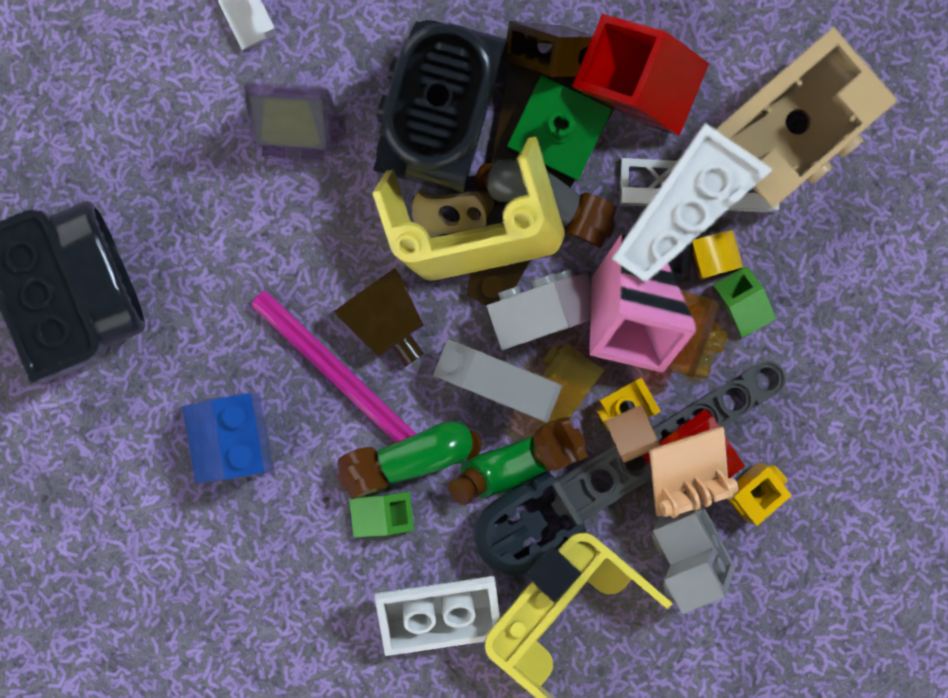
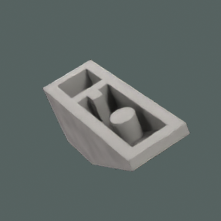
M447 339L433 373V376L547 423L562 388V385L449 339Z

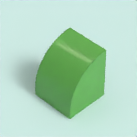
M747 266L713 284L720 302L742 338L776 319L763 286Z
M410 492L349 499L354 538L385 536L414 531Z

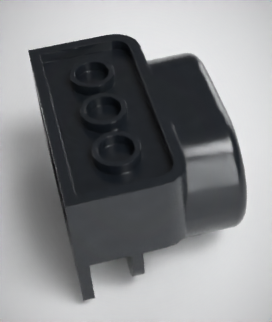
M433 20L416 21L399 57L393 56L387 77L390 85L388 95L383 94L379 103L376 117L382 125L379 132L380 139L373 171L385 174L386 171L394 169L397 178L449 193H464L502 62L506 39L453 23H441ZM434 88H443L448 91L450 99L444 106L434 107L427 101L428 92Z
M84 201L53 215L34 209L25 210L0 221V312L30 384L53 383L55 378L72 371H78L86 365L98 361L105 355L109 346L144 331L145 319L132 282L113 237L101 213L92 202Z

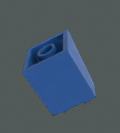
M246 393L182 406L195 483L225 480L273 470L260 393Z

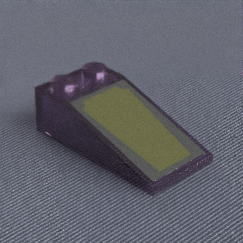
M244 83V95L252 145L256 150H262V157L284 159L286 152L301 153L302 160L324 161L325 155H334L337 108L328 89Z

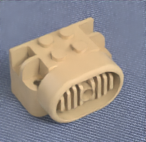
M833 27L722 123L716 131L773 169L752 188L772 208H775L803 182L808 180L811 184L815 183L832 169L833 166L828 161L837 153L844 157L861 144L864 140L859 134L898 100ZM797 112L805 117L807 127L803 133L794 134L788 130L786 118L789 114Z

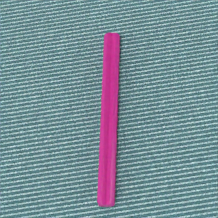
M262 291L252 301V307L395 443L416 434L268 292Z

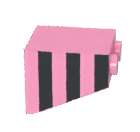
M621 234L591 277L590 355L664 373L696 332V325L668 263L645 282L612 259L627 235Z

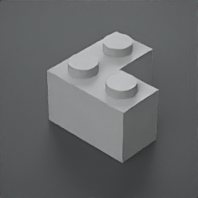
M570 269L531 281L534 289L523 292L521 286L498 293L500 301L486 306L501 350L589 322L591 318V282L588 273L573 276Z
M700 503V510H690L679 514L676 518H672L670 515L659 517L652 534L653 543L657 551L661 555L665 554L670 563L669 570L664 579L665 593L669 601L678 605L682 614L724 598L735 571V566L702 503Z

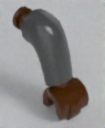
M503 159L495 164L485 163L477 170V187L481 191L489 192L496 201L509 203L517 197L529 195L518 160ZM547 172L560 218L567 233L598 248H602L605 239L611 238L616 226L613 220L617 206L594 194L585 192L579 195L561 180Z

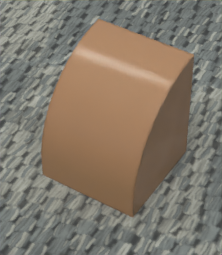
M642 405L605 421L623 463L644 455L651 449L660 447Z

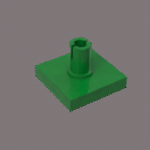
M541 75L507 148L521 154L528 138L537 137L545 166L578 182L612 109Z

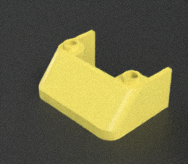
M537 137L528 138L518 158L529 195L517 197L509 202L504 211V222L486 227L430 238L428 232L421 225L410 222L394 169L386 171L372 193L393 254L419 277L435 281L547 257L556 253L564 239V228Z
M580 532L573 534L558 550L582 573L562 596L554 603L531 581L490 629L485 638V650L488 657L535 698H555L541 686L553 670V659L549 651L538 642V639L587 582L601 593L616 594L622 591L631 580H634L667 610L673 604L624 560L589 533Z

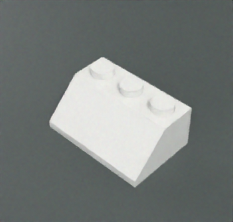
M494 576L374 594L385 656L484 642L490 629L500 619Z

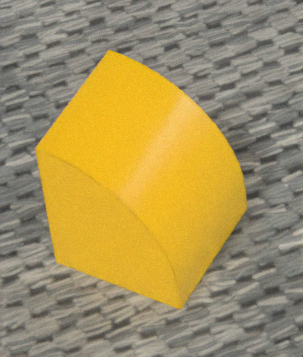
M733 230L691 241L690 250L699 280L744 268Z

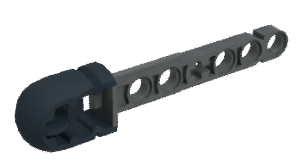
M765 361L755 365L739 375L740 380L724 384L653 428L658 442L662 439L660 433L662 430H665L667 434L673 433L680 428L676 421L681 418L684 425L690 420L692 412L696 409L706 408L719 427H725L749 412L754 403L758 406L783 389L786 383V375L783 368L773 361ZM763 368H769L776 373L777 384L772 390H764L757 384L756 376ZM728 389H738L743 393L744 405L740 410L732 411L725 406L723 396ZM614 444L558 480L549 471H545L532 479L531 486L521 484L492 502L482 511L475 525L474 541L477 551L482 560L492 570L505 575L524 574L551 545L559 550L573 534L587 533L583 523L585 520L652 479L651 468L645 462V466L641 471H629L625 467ZM604 470L611 475L612 486L607 492L599 493L592 488L590 481L595 471ZM550 487L555 495V501L550 503L558 517L563 514L567 515L573 526L567 530H558L553 534L551 540L541 546L536 544L528 545L526 547L527 554L515 559L513 556L524 550L522 542L530 537L536 541L540 540L542 529L548 524L539 510L533 513L522 510L519 512L521 520L513 525L504 521L495 527L494 522L503 515L506 518L514 517L517 514L516 507L528 499L535 500L543 495V490Z

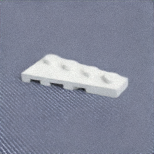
M705 123L612 259L647 282L681 252L686 245L707 229L720 215L741 199L773 169Z

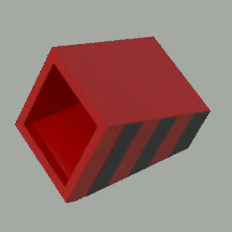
M602 14L572 87L648 127L680 136L709 63L667 31Z

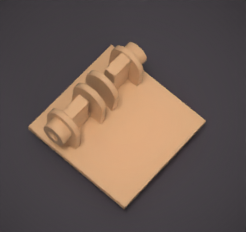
M723 426L649 450L657 517L670 515L672 518H676L681 513L690 510H700V503L705 507L711 506V499L714 502L732 499L733 494L739 491L735 478L728 479Z

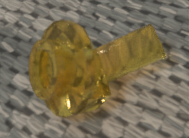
M707 321L699 323L696 326V332L689 339L690 347L699 349L693 375L701 379L709 378L714 352L722 353L728 340V333L719 324Z

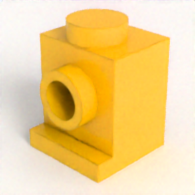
M642 377L598 400L602 408L596 411L607 431L609 429L605 421L622 414L619 407L625 400L631 401L634 408L642 405L647 418L661 412Z
M757 462L736 481L739 491L733 494V498L728 501L744 521L758 526L792 495L784 486L788 482L786 477L775 465L771 464L768 466ZM760 484V493L757 496H753L751 491Z

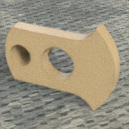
M420 188L413 200L412 216L414 223L421 225L428 232L430 238H435L442 234L457 233L488 226L489 213L494 207V200L484 191H480V193L476 191L432 195ZM451 206L455 208L460 215V220L452 222L445 219L441 213V207Z

